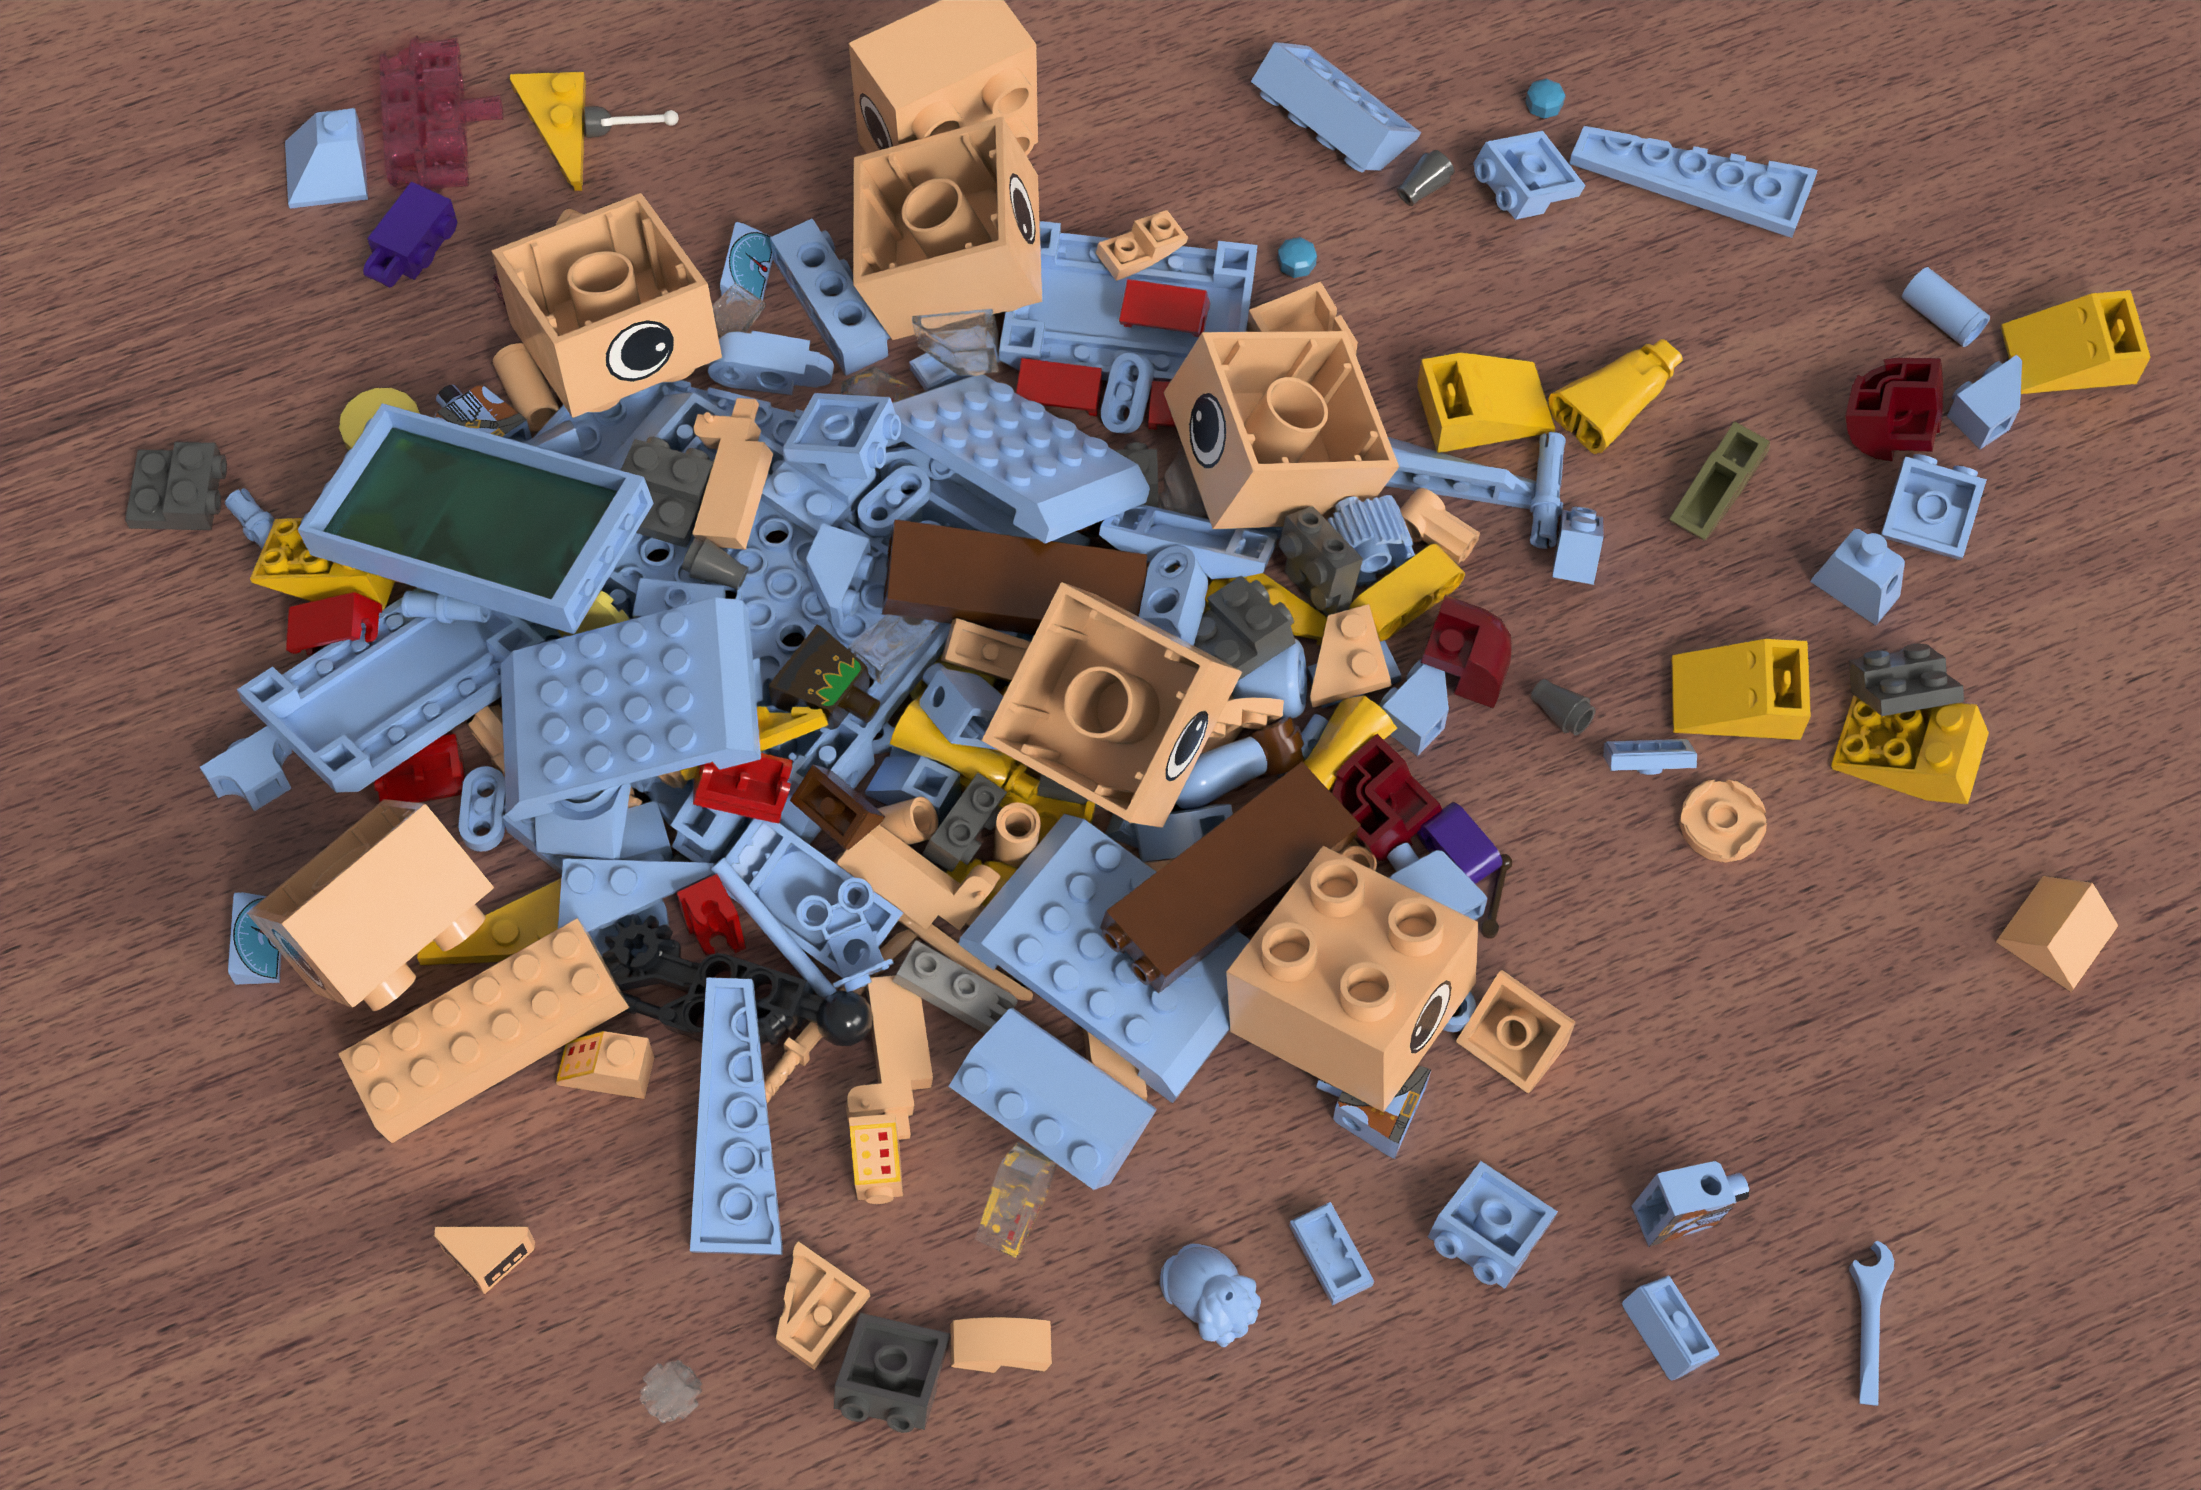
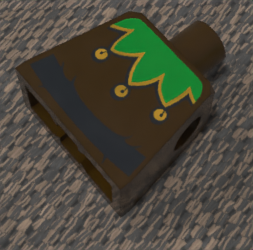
M818 624L769 684L771 702L774 707L791 713L792 707H809L814 710L822 709L829 724L825 728L830 730L837 729L849 713L868 723L876 715L880 706L878 699L866 693L870 685L867 666Z

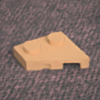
M1369 604L1328 615L1310 693L1312 707L1391 687L1390 675Z
M798 1241L793 1250V1263L789 1282L786 1285L784 1308L776 1335L777 1344L815 1370L869 1299V1290Z

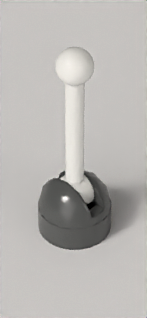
M584 106L587 138L606 135L612 128V125L665 122L669 126H674L679 120L678 114L673 110H669L663 115L612 117L608 110L603 107Z

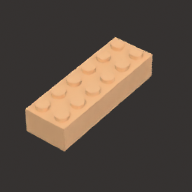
M577 918L340 1052L339 1056L375 1128L391 1143H394L625 1011L629 1006L591 936Z

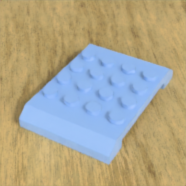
M1040 221L1042 302L1005 312L999 360L1019 371L1021 358L1102 368V380L1108 381L1114 360L1123 353L1131 352L1142 354L1151 361L1154 369L1153 381L1171 382L1199 337H1194L1191 333L1138 325H1133L1130 328L1120 325L1119 318L1127 279L1206 290L1210 301V308L1204 332H1247L1248 312L1250 310L1258 245L1218 241L1217 250L1181 246L1175 252L1152 266L1116 281L1095 254L1098 243L1111 238L1061 233V223ZM1135 368L1133 378L1137 380L1139 370Z
M984 374L968 377L892 403L896 415L901 420V433L897 440H889L886 447L904 441L1016 509L1013 524L1043 543H1048L1144 504L1147 501L1150 487L1138 464L1109 448L1105 441L1090 437L1076 429V425L1071 421L1059 419L1047 412L1040 403L1028 401L1016 394L1009 385L998 383Z
M449 555L433 563L470 575ZM418 587L413 590L421 593H435ZM402 597L386 607L382 613H379L378 635L375 641L365 642L366 626L364 623H361L362 631L359 640L352 641L349 639L331 643L282 675L272 666L238 688L237 691L241 701L336 793L359 792L501 697L500 664L512 651L544 643L545 639L521 618L491 610L490 619L484 623L454 620L451 624L440 623L435 618H408L402 612Z
M714 597L514 650L500 664L506 815L513 822L554 812V802L694 766L713 762L720 770L761 759L749 609L742 600Z
M1064 814L964 932L958 944L992 970L999 965L1140 1071L1137 1076L1171 1103H1174L1230 1030L1226 971L1250 940L1240 932L1235 933L1159 994L1150 984H1143L1132 970L1131 964L1135 961L1127 952L1123 954L1121 951L1116 952L1111 949L1102 936L1100 926L1106 910L1154 875L1156 871L1085 819Z

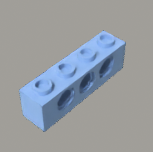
M812 218L770 237L773 261L845 376L888 357L887 340L891 337L854 287L851 268L844 258L839 260L835 255V246L829 233L826 230L821 232Z

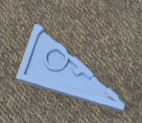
M563 859L558 929L577 918L588 933L598 928L604 929L624 916L635 915L663 902V898L715 875L710 869L715 863Z

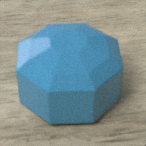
M1546 78L1532 83L1527 92L1525 103L1531 114L1545 119L1559 114L1564 105L1565 93L1559 83Z
M1297 237L1284 241L1278 249L1277 261L1281 272L1292 278L1308 276L1316 266L1317 254L1313 243Z

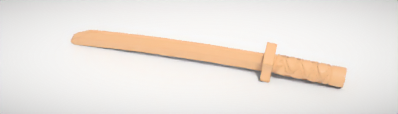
M843 852L836 857V859L834 860L835 864L837 863ZM904 913L898 920L941 954L1009 992L1018 1000L1030 1001L1033 999V993L1000 971L992 970L933 924L926 930Z
M909 929L897 933L880 949L884 961L892 959L894 962L919 937ZM885 970L870 975V978L879 977ZM866 985L853 990V992L861 995L865 991ZM845 986L840 991H846ZM810 1022L795 1040L789 1037L785 1041V1053L782 1059H779L774 1069L764 1079L767 1104L778 1091L780 1085L782 1086L786 1081L787 1076L796 1068L795 1066L799 1063L805 1066L809 1062V1052L823 1037L818 1030L817 1023Z

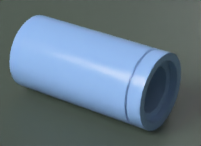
M1929 267L1922 269L1910 281L1902 294L1903 300L1962 347L1971 344L1984 330L1990 320V315Z

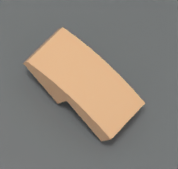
M1168 210L1135 220L1132 231L1099 242L1095 254L1113 278L1118 281L1152 266L1187 243L1188 236Z
M1240 698L1227 701L1209 738H1224L1226 734L1240 726L1248 729H1260L1283 716L1284 700Z
M987 1317L953 1320L950 1324L951 1367L995 1373L1001 1365L1046 1371L1052 1364L1050 1321L1027 1318Z

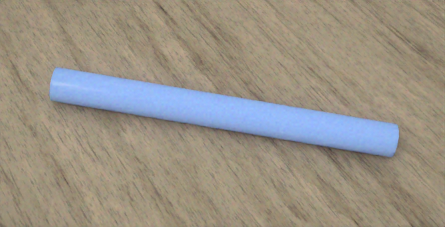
M722 858L710 868L714 874H718L722 884L804 980L808 981L815 993L820 997L826 998L837 992L829 980L726 859Z

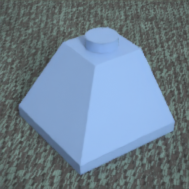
M355 108L315 113L285 141L287 192L290 209L368 199L365 141Z

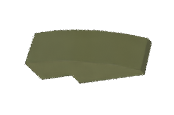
M1734 421L1716 451H1712L1669 518V521L1699 539L1706 541L1767 455L1770 441Z

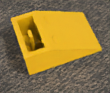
M2131 290L2091 293L2003 323L2000 327L2009 359L2017 355L2022 360L2021 394L2137 384L2151 358Z
M1455 353L1421 359L1417 388L1437 453L1555 432V426L1534 362L1469 353Z
M391 516L351 517L339 534L341 537L401 555L406 549ZM303 518L274 520L250 577L252 583L312 602L356 592L382 604V611H384L395 580L312 556L297 530Z
M1761 639L1672 655L1673 733L1801 740L1811 717L1807 641Z
M1853 695L1831 767L1833 770L1926 801L1968 804L1989 732L1977 704L1954 703L1881 716Z

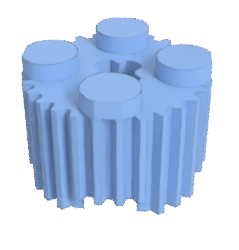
M1392 495L1376 497L1373 500L1367 498L1364 502H1361L1359 498L1354 496L1348 497L1336 504L1337 512L1334 513V517L1327 519L1333 528L1363 558L1356 582L1358 587L1364 584L1370 586L1371 583L1377 581V574L1380 573L1382 575L1384 571L1392 570L1393 566L1398 568L1415 556L1411 546L1413 545L1411 536L1399 506Z

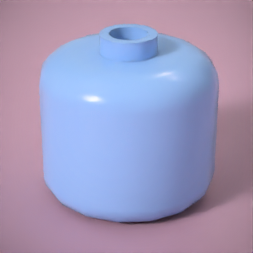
M1295 639V644L1237 681L1232 691L1233 698L1284 700L1283 716L1279 719L1290 716L1291 718H1296L1301 715L1305 709L1307 697V668L1301 643Z

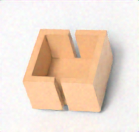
M1321 281L1252 308L1248 312L1247 332L1346 331L1355 355L1357 352V340L1341 315L1336 317L1337 307Z

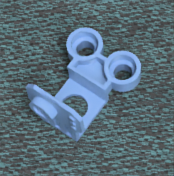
M850 878L842 883L838 890L839 903L831 906L825 898L811 895L804 898L797 907V919L805 929L815 932L822 930L843 979L833 983L834 988L845 986L847 993L872 982L870 975L886 970L890 965L894 964L892 959L884 961L868 921L865 918L864 912L873 904L874 891L871 885L861 878ZM854 888H860L865 893V899L859 905L851 904L848 899L849 892ZM818 905L823 908L824 917L821 921L811 922L808 919L807 913L812 906ZM854 939L864 941L870 950L867 961L858 966L849 964L843 954L845 945Z

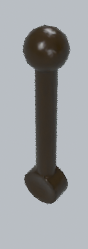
M1501 854L1502 866L1498 868L1488 919L1481 926V933L1486 938H1494L1499 931V925L1496 922L1506 872L1512 867V859L1507 854Z

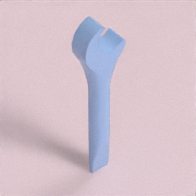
M1875 1241L1871 1249L1877 1256V1265L1872 1267L1864 1266L1857 1260H1854L1849 1267V1271L1856 1283L1861 1302L1859 1404L1878 1406L1880 1305L1886 1282L1894 1270V1258L1886 1245Z

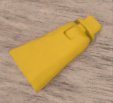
M1660 339L1653 345L1645 344L1641 349L1626 353L1605 367L1551 393L1548 399L1551 415L1556 422L1571 433L1578 428L1576 438L1591 453H1602L1645 406L1658 396L1664 388L1666 381L1673 376L1674 368L1683 361L1682 355L1664 339Z
M923 694L908 705L895 727L890 745L946 764L971 781L977 773H980L1006 791V796L1014 793L1028 801L1034 795L1040 781L1025 773L1027 766L1022 763L1018 766L1016 759L999 750L950 743L920 707V698Z
M1366 696L1343 699L1331 716L1316 746L1303 763L1331 792L1336 781L1335 774L1345 761L1376 734L1384 740L1397 727L1388 714Z

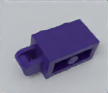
M411 181L367 238L372 254L364 265V276L380 282L389 288L393 287L402 275L415 280L423 268L430 266L435 252L444 240L451 238L456 230L458 222L451 199Z

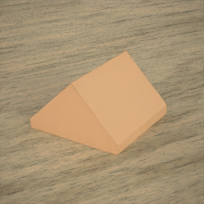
M2043 876L1999 936L1996 943L2072 992L2116 930L2118 924L2093 883Z
M1501 970L1456 1042L1529 1094L1567 1046L1575 1021Z

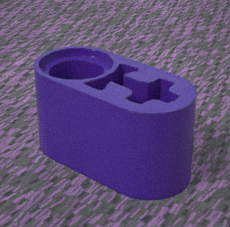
M1455 802L1450 803L1441 812L1422 824L1421 829L1417 832L1419 839L1429 853L1436 850L1443 851L1475 884L1502 866V858L1495 845L1466 811Z

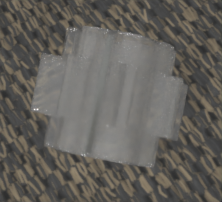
M672 1360L664 1366L657 1363L642 1378L647 1385L639 1392L642 1394L640 1400L648 1409V1412L658 1418L660 1422L665 1423L668 1420L670 1423L678 1416L684 1420L699 1405L695 1398L702 1392L700 1388L702 1383L693 1373L694 1371L680 1360L675 1362Z

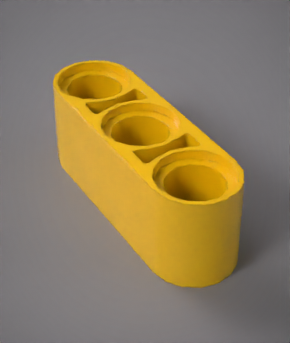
M1431 544L1361 593L1351 603L1349 610L1369 604L1379 641L1381 642L1390 638L1443 600L1445 595L1451 594L1464 580L1465 572L1438 544Z

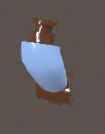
M1290 716L1272 725L1253 729L1247 738L1200 754L1176 804L1183 809L1202 807L1264 773L1272 776L1289 772L1299 763L1304 762L1301 749L1304 742L1299 726H1294Z

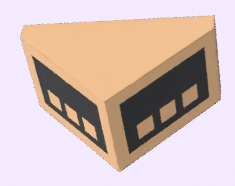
M435 1227L434 1236L442 1250L484 1294L534 1250L535 1240L528 1227Z

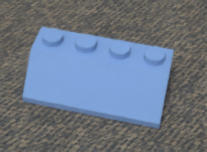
M1274 42L1251 80L1253 84L1261 89L1260 96L1275 106L1282 105L1289 111L1288 118L1304 128L1309 126L1318 133L1316 139L1322 145L1332 150L1337 148L1346 155L1344 161L1360 172L1365 170L1381 171L1416 141L1421 134L1419 130L1309 46Z
M1009 1008L975 1044L949 1085L954 1091L1093 1190L1109 1185L1157 1110L1154 1106L1014 1008Z

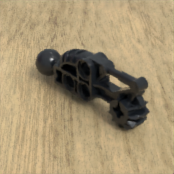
M632 914L630 926L625 927L623 923L616 922L615 928L619 933L618 936H605V943L611 949L603 953L602 958L620 991L662 984L688 993L659 1007L641 1001L639 997L621 992L629 1006L625 1012L634 1015L638 1013L660 1020L669 1031L693 1038L700 1043H703V1027H696V1021L705 1010L706 978H715L717 974L723 971L731 972L730 978L752 979L754 991L761 985H772V991L767 997L760 1000L755 999L761 1047L768 1042L772 1046L779 1044L778 1039L785 1031L791 1032L794 1028L800 1030L804 1019L817 1023L818 1030L823 1038L836 1046H852L862 1041L871 1030L873 1020L871 1006L861 995L853 991L848 993L847 991H837L823 998L814 995V991L807 980L727 954H711L703 959L701 963L680 958L681 945L676 940L670 939L673 931L668 925L659 926V921L655 916L650 915L642 923L638 915ZM645 944L648 951L646 953L639 952L635 958L631 953L633 948L641 949Z

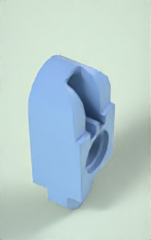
M736 331L726 333L719 339L722 358L710 362L708 367L710 378L723 386L792 395L794 385L818 388V386L829 384L832 379L834 364L830 358L820 354V352L809 351L810 340L752 331L751 334Z
M1173 546L1162 550L1151 560L1147 571L1139 617L1194 646L1206 604L1205 597L1208 590V579L1192 550L1184 546ZM1179 563L1180 567L1175 570V564Z

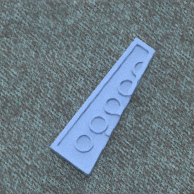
M1588 126L1583 127L1569 163L1570 165L1790 238L1794 235L1818 171L1812 168L1769 161L1768 165L1745 161L1746 156L1732 153L1730 158L1707 154L1708 149L1693 146V150H1684L1672 147L1668 141L1652 138L1644 139L1636 135Z
M706 978L690 1251L692 1253L783 1255L754 982L752 979Z

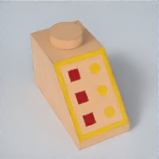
M606 1031L576 1038L565 1044L556 1083L559 1086L645 1099L654 1062L649 1039Z
M895 1114L849 1117L857 1199H866V1202L871 1204H884L891 1202L893 1197L903 1196L900 1144Z

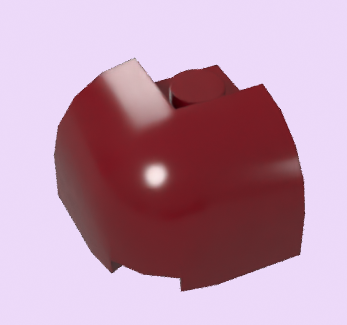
M1899 357L1883 359V366L1869 371L1864 376L1857 375L1851 388L1845 415L1847 431L1852 443L1862 453L1875 459L1893 461L1895 451L1933 452L1936 433H1940L1943 412L1941 358Z
M1445 595L1431 630L1421 663L1459 676L1454 695L1494 709L1511 662V634L1502 619L1488 610Z
M1378 734L1345 761L1335 774L1336 781L1332 794L1361 824L1354 838L1374 855L1378 861L1388 860V854L1401 844L1409 843L1412 846L1410 838L1421 829V825L1442 811L1440 803L1411 775L1406 761Z

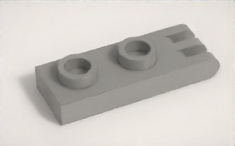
M915 940L893 979L894 983L984 1034L992 1028L1009 1008H1015L1018 1002L1014 995Z

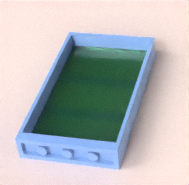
M382 403L373 418L369 419L366 423L363 433L353 448L346 453L342 464L332 479L325 484L322 494L310 512L305 514L297 530L312 556L575 634L654 503L645 478L642 476Z

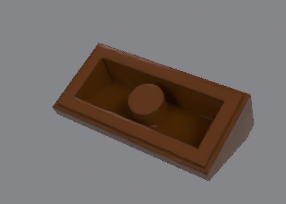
M814 764L789 800L847 850L851 849L875 829L885 818L878 809L836 773Z

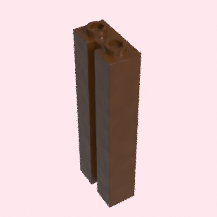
M895 519L889 534L886 562L887 572L881 614L949 624L952 623L953 619L958 618L993 630L1035 635L1060 583L1063 582L1094 593L1139 617L1148 571L1146 570L1147 554L1054 541L1043 543L1038 539Z
M1301 762L1106 910L1100 926L1102 936L1111 949L1116 952L1121 951L1123 954L1127 952L1135 962L1131 964V967L1136 977L1143 984H1150L1159 994L1282 898L1322 846L1339 853L1351 844L1361 824L1312 771Z

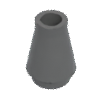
M1433 150L1430 154L1424 153L1403 184L1397 188V193L1407 205L1413 206L1422 198L1450 183V177L1455 173L1454 167L1450 160L1438 150Z
M695 538L682 563V569L690 573V578L729 586L736 590H739L749 570V567L738 562L709 539L703 542Z
M1542 679L1531 693V700L1536 702L1564 733L1571 732L1574 735H1579L1589 726L1594 718L1596 709L1590 704L1588 697L1555 685L1547 679Z

